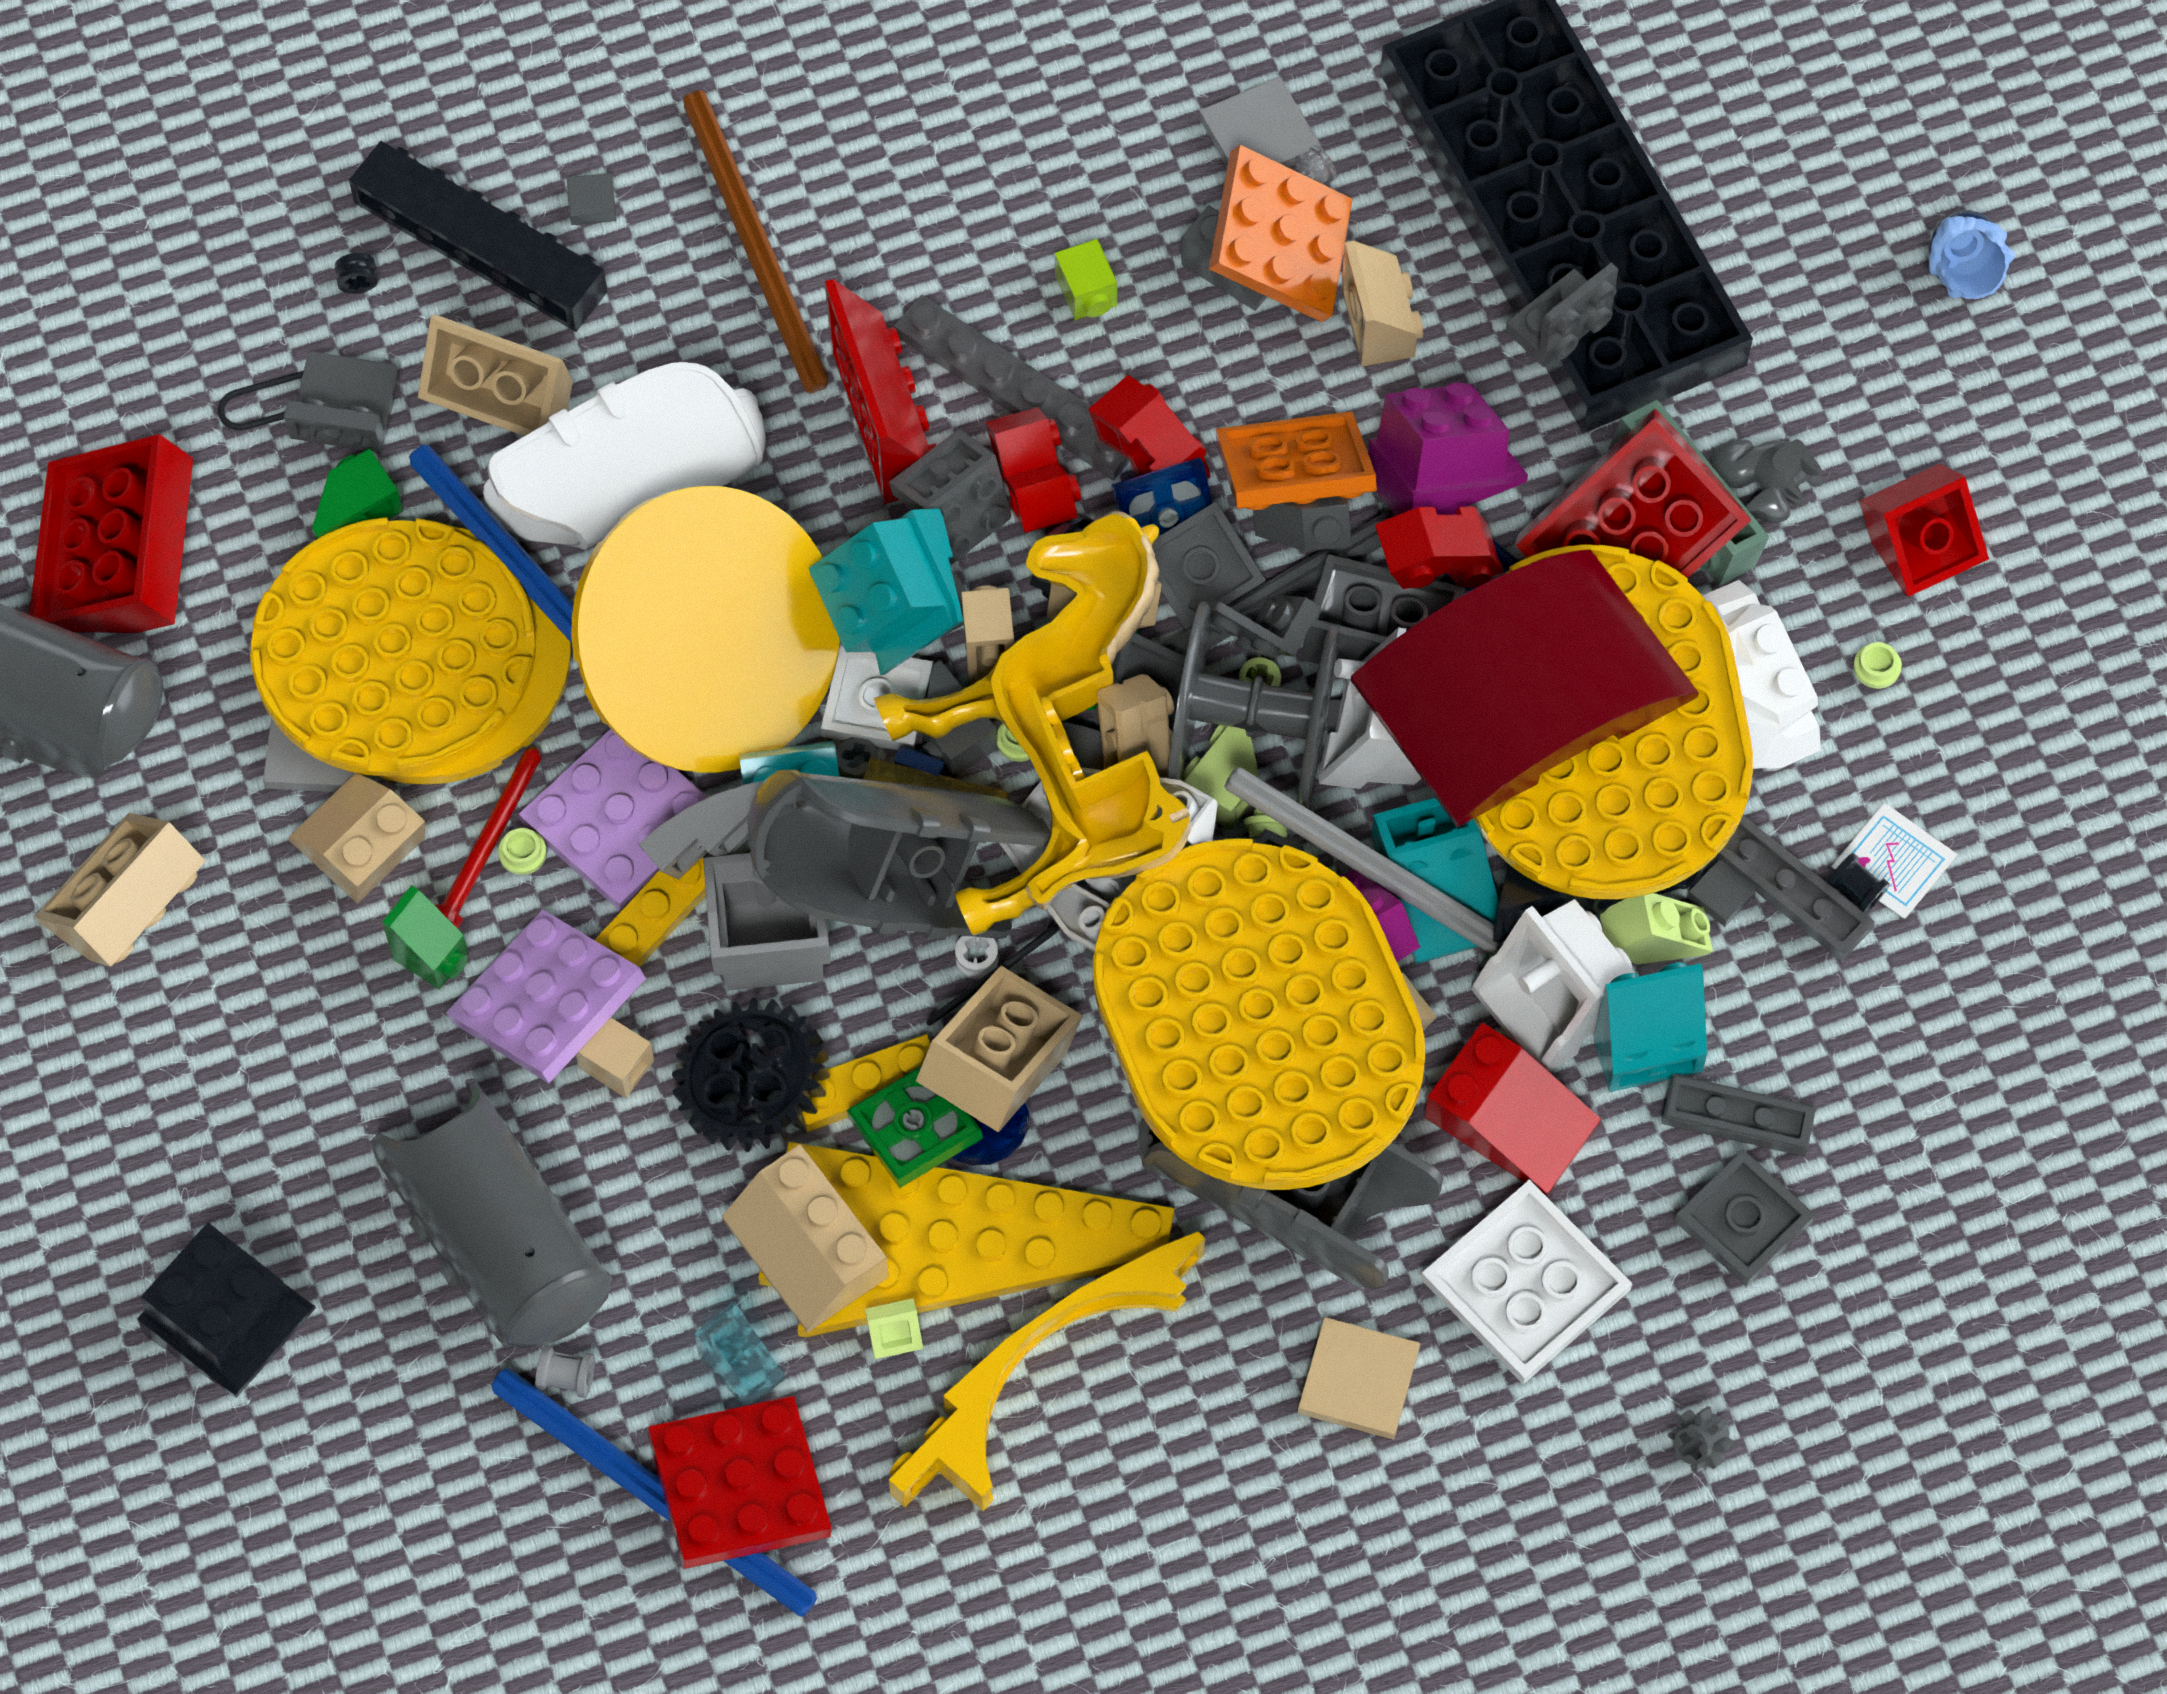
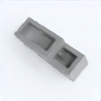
M765 781L745 784L717 793L686 808L661 824L638 845L661 872L678 880L707 853L714 856L732 855L748 840L747 820L751 802Z

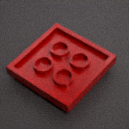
M794 1396L648 1426L647 1436L683 1569L831 1537V1523Z

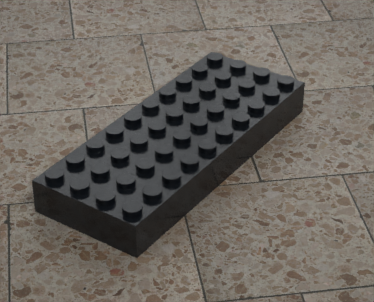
M1495 0L1382 46L1380 75L1515 314L1519 313L1573 269L1577 270L1588 281L1610 263L1618 268L1617 291L1613 300V315L1609 322L1598 332L1593 333L1590 330L1580 338L1576 348L1567 357L1561 360L1556 357L1545 366L1583 434L1618 420L1655 400L1661 402L1747 366L1753 337L1556 0Z

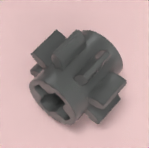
M1709 1406L1699 1411L1697 1415L1689 1409L1677 1417L1680 1427L1668 1433V1437L1674 1440L1675 1454L1673 1457L1675 1459H1681L1683 1462L1691 1464L1690 1467L1693 1472L1705 1466L1706 1463L1710 1468L1714 1469L1725 1462L1722 1452L1735 1445V1441L1729 1438L1728 1419L1722 1420L1720 1417L1712 1414L1711 1407Z

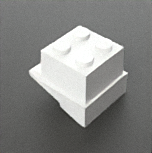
M1398 627L1363 661L1341 658L1336 660L1334 675L1339 678H1346L1335 732H1330L1326 737L1318 775L1319 784L1360 789L1367 782L1415 785L1422 779L1350 681L1352 674L1389 643L1405 633L1406 628Z
M1574 899L1543 917L1539 915L1533 906L1526 909L1497 954L1489 959L1472 985L1471 990L1510 1039L1528 1052L1547 1071L1551 1072L1576 1056L1582 1041L1595 1032L1605 984L1610 983L1617 976L1635 972L1632 970L1631 961L1626 953L1618 947L1614 948L1605 937L1601 924L1595 915L1590 911H1584Z

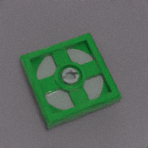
M922 1066L847 1110L849 1120L899 1189L983 1139L981 1129L968 1113L916 1082Z

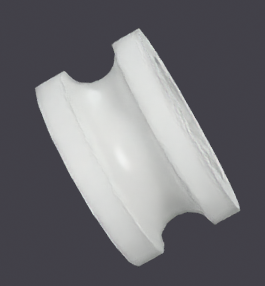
M961 936L955 946L956 966L963 975L971 979H981L997 967L999 962L998 947L994 938ZM977 947L979 952L980 947L985 948L986 960L977 963V958H974L973 963L969 962L968 949Z

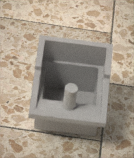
M750 853L703 858L714 976L723 975L727 991L823 981V964H831L826 919L796 909L777 897L760 879L753 867Z

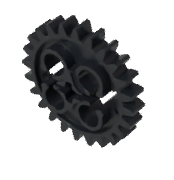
M752 998L746 1011H743L737 1001H734L731 1006V1015L726 1017L720 1010L715 1009L714 1017L716 1023L710 1026L700 1020L698 1026L703 1034L699 1038L686 1035L684 1039L692 1048L691 1051L676 1054V1058L685 1067L672 1072L673 1078L680 1085L672 1090L679 1103H682L678 1107L679 1111L686 1120H689L688 1123L696 1134L703 1132V1136L712 1145L720 1138V1142L728 1151L734 1147L738 1140L745 1152H750L754 1139H759L764 1148L769 1149L771 1135L775 1133L783 1141H787L788 1133L786 1127L790 1124L801 1130L805 1127L799 1117L802 1112L816 1114L818 1112L810 1101L811 1098L826 1096L825 1090L817 1082L830 1078V1073L822 1064L829 1060L828 1054L820 1046L823 1043L822 1038L816 1029L812 1030L813 1026L805 1015L798 1018V1014L790 1005L781 1012L780 1006L774 999H771L763 1010L758 1000ZM745 1027L747 1030L751 1029L755 1033L758 1032L770 1051L779 1046H784V1048L776 1056L766 1057L757 1043H752L751 1050V1046L740 1028ZM737 1048L731 1057L722 1059L728 1050ZM780 1090L779 1095L775 1099L764 1102L770 1093ZM734 1092L746 1107L750 1105V1100L753 1097L751 1105L762 1122L758 1124L754 1119L751 1121L747 1117L744 1118L732 1099L718 1104V1101L725 1094Z

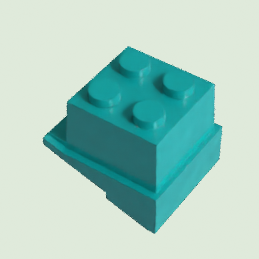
M939 508L911 510L899 519L871 523L808 568L845 651L875 653L880 675H886L963 622L949 559L953 555L944 519Z

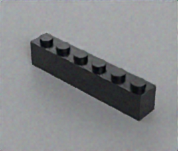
M380 141L349 179L354 204L575 332L578 331L608 292L604 269L596 259L587 254L580 256L566 248L558 237L551 233L545 232L542 234L530 227L517 213L513 211L504 212L493 206L489 199L479 191L474 189L467 191L455 184L453 179L444 171L438 168L431 170L419 163L408 150L402 147H396L395 149Z

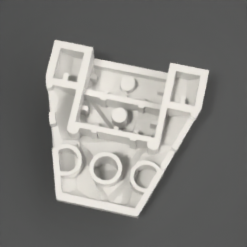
M1740 580L1702 595L1706 601H1710L1713 604L1730 637L1751 736L1753 769L1763 768V771H1777L1821 751L1820 728L1811 711L1818 706V697L1777 611L1771 606L1760 605L1756 594Z

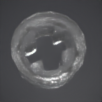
M1314 145L1309 148V155L1301 153L1295 157L1298 173L1323 184V181L1331 183L1337 179L1336 169L1332 160L1320 146Z

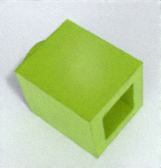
M1098 239L1055 253V277L1074 320L1086 316L1098 317L1108 312L1112 307L1117 306V281Z

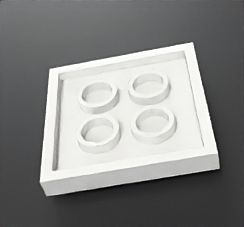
M1530 1180L1421 1274V1280L1522 1384H1525L1616 1304L1632 1287V1282Z

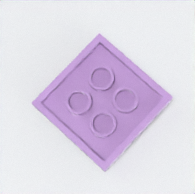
M610 729L518 815L520 822L527 829L537 832L543 838L546 846L621 912L659 871V868L638 844L661 824L708 797L678 770L659 765L628 748L624 744L625 742Z
M542 909L449 1008L446 1014L452 1023L542 1080L550 1083L645 981L646 977L640 967Z

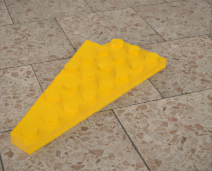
M788 1142L786 1153L801 1143ZM801 1144L887 1257L889 1277L807 1333L799 1323L797 1329L798 1336L810 1337L867 1325L866 1308L912 1298L914 1299L918 1314L1109 1273L1160 1246L1168 1244L1175 1208L939 1167L931 1169L899 1189L876 1156ZM760 1271L758 1277L759 1285L772 1287Z

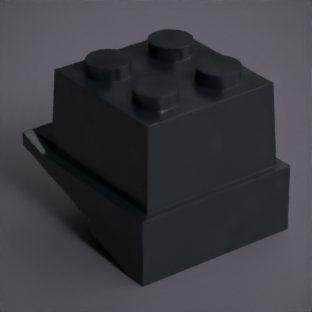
M207 1222L142 1294L141 1300L144 1311L137 1320L143 1334L183 1363L189 1364L237 1398L316 1307Z

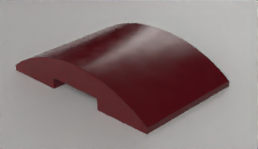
M1591 549L1567 552L1538 560L1473 589L1432 613L1389 643L1352 674L1350 679L1456 827L1537 785L1540 774L1615 735L1617 740L1626 737L1698 698L1699 694Z

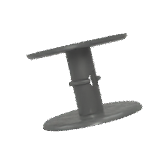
M1200 601L1191 630L1180 684L1171 741L1168 779L1182 780L1196 721L1245 729L1246 736L1252 737L1254 732L1258 731L1304 739L1306 742L1300 776L1298 803L1309 809L1327 723L1334 680V665L1337 660L1340 625H1332L1327 632L1314 693L1263 684V679L1260 676L1256 677L1253 682L1204 674L1211 614L1209 605L1206 602Z

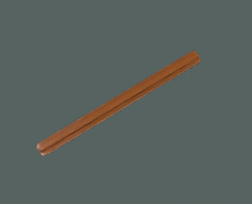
M702 90L687 93L683 97L684 109L803 388L809 394L824 390L828 386V377L708 97Z

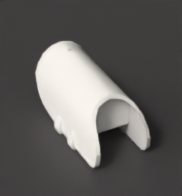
M670 363L649 369L619 384H615L613 381L598 389L595 397L568 412L565 408L548 417L547 424L495 453L488 462L487 471L489 479L484 485L483 491L485 502L491 514L510 533L530 541L561 544L586 550L603 541L606 535L619 522V518L647 499L679 488L724 486L743 476L753 467L759 466L763 461L766 436L757 399L747 389L733 390L716 372L697 363Z

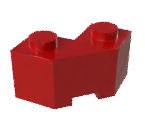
M1127 375L1088 409L1099 440L1130 460L1136 480L1144 482L1154 476L1168 474L1170 470L1179 466L1186 467L1191 471L1197 487H1200L1211 477L1204 458L1207 455L1204 446L1196 437L1190 434L1165 403L1162 394L1149 383L1143 385Z
M1039 407L985 422L992 453L996 455L1001 478L1005 480L1009 490L1012 513L1015 521L1024 533L1078 518L1075 502L1081 501V493L1075 475H1068L1058 463L1055 447L1061 445V439L1055 420H1048Z
M1417 507L1375 524L1390 574L1403 590L1425 587L1431 584L1435 577L1448 573L1456 585L1474 588L1489 582L1492 576L1503 572L1488 524L1476 507H1459L1455 511L1456 515H1437L1435 507Z

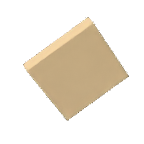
M1324 1317L1298 1407V1414L1394 1440L1421 1343Z

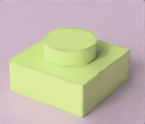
M913 1298L865 1309L875 1359L923 1349L917 1310Z

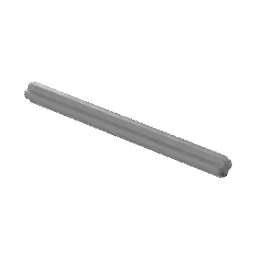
M1238 767L1230 773L1224 786L1227 791L1491 955H1496L1505 942H1492L1495 930L1494 924L1251 773Z

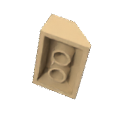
M435 314L430 318L418 392L419 399L523 436L547 424L548 417L565 408L568 411L573 380L562 359Z
M128 813L40 909L34 918L90 961L111 967L113 964L124 960L134 948L133 942L145 928H150L161 920L166 912L165 906L177 893L188 889L195 882L198 875L197 871L206 860L170 822Z
M801 1144L759 1171L722 1215L724 1223L807 1333L889 1277L887 1257Z

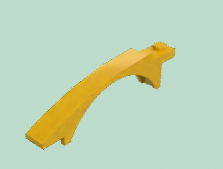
M1195 1232L1132 1260L1080 1287L1005 1339L943 1395L944 1411L950 1417L948 1419L944 1416L938 1418L924 1435L926 1442L914 1454L908 1451L894 1463L889 1471V1474L892 1476L889 1479L890 1495L905 1508L940 1473L977 1507L984 1511L993 1502L991 1492L993 1486L986 1461V1440L989 1423L1001 1390L1018 1364L1031 1350L1051 1334L1093 1314L1127 1308H1154L1176 1312L1186 1302V1298L1181 1293L1186 1289L1187 1285L1180 1279L1204 1256L1205 1237L1199 1232Z

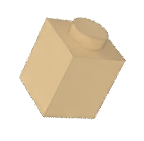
M611 1017L576 1054L579 1069L625 1098L628 1097L654 1062L651 1042Z

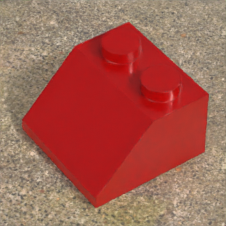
M1940 463L1859 500L1871 543L1904 595L1908 597L1989 560L1966 477Z

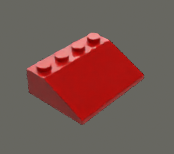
M835 279L825 281L831 352L884 505L896 502L899 499L892 494L889 482L937 445L936 443L930 445L927 443L924 432L929 431L927 416L922 404L914 406L911 393L916 392L915 384L909 366H900L897 355L902 354V348L895 327L887 329L882 312Z
M1654 409L1517 534L1515 546L1527 558L1547 550L1566 546L1606 545L1629 549L1631 554L1642 556L1654 562L1659 560L1674 568L1686 578H1689L1751 522V518L1688 442Z
M157 434L48 462L29 615L72 632L139 633L174 625L193 457L162 435Z

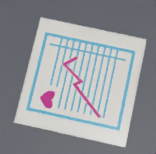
M1883 803L1831 867L1836 869L1848 855L1855 853L1859 857V864L1879 880L1885 879L1890 883L1888 890L1879 901L1903 919H1906L1958 854L1889 805Z

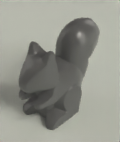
M1734 438L1726 443H1721L1714 450L1710 460L1711 466L1729 488H1743L1754 482L1757 484L1761 493L1745 506L1756 520L1760 519L1776 523L1786 521L1790 516V507L1787 501L1797 507L1804 505L1802 501L1803 495L1798 488L1800 484L1808 482L1814 487H1820L1824 484L1819 475L1822 473V468L1804 443L1798 439L1791 442L1766 441L1754 447L1749 440L1738 441Z

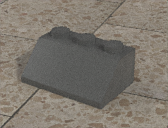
M1328 554L1314 598V603L1321 606L1304 638L1301 660L1320 665L1327 632L1332 625L1339 624L1340 635L1337 659L1363 661L1398 627L1406 628V631L1432 613L1463 596L1465 587L1434 580L1431 584L1422 588H1407L1403 590L1387 568Z

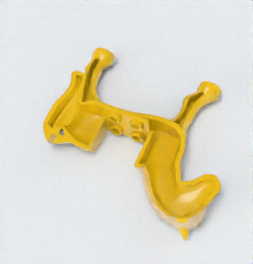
M1110 512L1091 522L1083 531L1045 536L1035 542L1028 553L1026 567L1040 581L1065 587L1076 594V597L1052 622L1025 635L1001 654L987 676L958 692L932 699L915 700L904 698L896 693L874 697L876 707L892 741L906 737L913 731L938 739L946 736L953 728L976 719H998L1004 723L1028 755L1041 779L1051 812L1050 838L1041 857L1021 875L992 889L969 887L954 892L962 915L973 936L986 932L994 922L1018 918L1026 909L1033 905L1045 911L1058 893L1070 888L1080 880L1121 878L1165 864L1181 851L1190 834L1191 817L1187 807L1160 785L1159 775L1148 751L1089 777H1085L1061 722L1095 705L1098 702V690L1113 684L1111 665L1116 654L1124 648L1133 633L1140 626L1143 616L1148 613L1153 603L1155 586L1160 570L1151 545L1159 535V528L1154 524L1141 528L1135 518L1124 512ZM1160 807L1162 809V815L1157 819Z

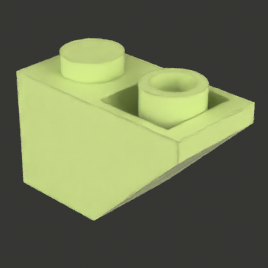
M1219 725L1210 739L1209 745L1211 748L1202 759L1196 756L1189 763L1183 773L1182 781L1217 801L1215 822L1231 831L1250 804L1227 791L1224 787L1226 780L1236 767L1246 770L1259 778L1252 739L1246 736L1245 729Z
M1652 893L1634 898H1626L1608 907L1604 913L1600 914L1603 934L1614 948L1618 947L1626 953L1631 963L1646 964L1704 956L1713 952L1709 935L1710 923L1703 907Z

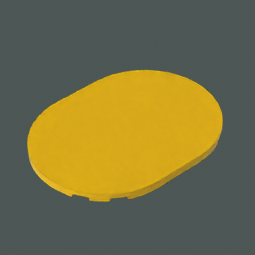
M1576 545L1547 550L1515 563L1509 567L1508 572L1558 554L1591 549L1699 692L1698 698L1620 740H1617L1615 735L1540 774L1537 785L1474 818V821L1494 851L1509 865L1524 876L1550 889L1578 897L1611 900L1652 894L1687 879L1715 858L1736 831L1748 803L1753 776V750L1730 637L1713 604L1710 601H1706L1688 582V578L1659 560L1654 562L1642 556L1629 553V549L1606 545Z
M1253 839L1214 840L1185 847L1169 862L1138 873L1136 880L1118 898L1114 899L1100 925V932L1093 956V987L1096 1003L1129 1088L1143 1118L1162 1143L1180 1159L1214 1178L1231 1184L1266 1190L1299 1189L1333 1181L1361 1168L1389 1146L1404 1128L1419 1098L1423 1082L1425 1038L1422 1023L1414 1000L1375 913L1360 891L1346 877L1338 876L1335 872L1319 863L1317 857L1287 845L1281 848L1253 843Z

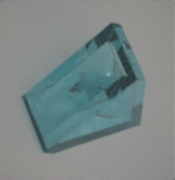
M732 1302L694 1333L699 1357L743 1406L756 1404L786 1379L735 1303Z

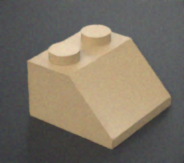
M1356 241L1345 242L1341 290L1361 367L1415 357L1417 339L1423 338V326L1419 311L1411 312L1408 299L1413 298L1409 273H1401L1396 255Z
M355 773L289 836V841L358 904L425 839V820L391 789L359 773Z

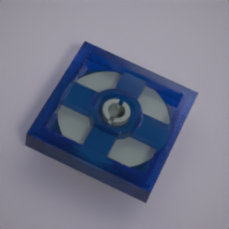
M1200 457L1111 484L1116 511L1124 512L1135 518L1141 528L1151 524L1158 526V537L1212 504L1205 465Z

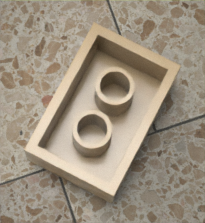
M1000 966L932 1040L916 1082L999 1132L1066 1056L1083 1015L1005 967Z

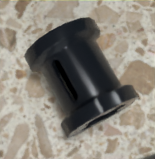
M1851 853L1835 869L1827 883L1834 889L1837 888L1854 902L1861 911L1867 914L1886 893L1890 883L1885 879L1879 880L1858 863L1859 857L1855 853Z

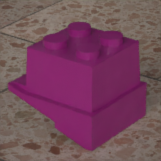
M1451 383L1447 387L1432 389L1409 388L1404 392L1385 395L1377 438L1369 439L1368 455L1376 474V492L1395 516L1417 507H1435L1437 515H1456L1455 511L1459 507L1469 506L1526 483L1528 474L1508 451L1509 429L1471 384Z

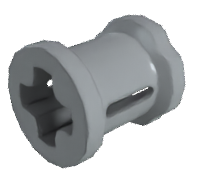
M545 1345L537 1365L535 1380L537 1389L545 1391L548 1386L576 1391L578 1397L586 1398L593 1381L595 1355L585 1353L583 1357L563 1354L555 1352L552 1346Z

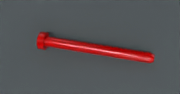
M530 747L524 751L442 905L435 904L437 909L458 930L463 922V918L459 913L541 762V752L536 748Z

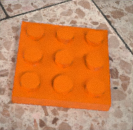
M1239 145L1230 151L1209 270L1311 318L1324 322L1333 315L1353 199L1251 149Z
M1353 411L1216 429L1217 448L1237 509L1262 510L1272 504L1288 502L1309 504L1319 498L1334 496L1355 498L1366 492L1377 491L1376 474Z

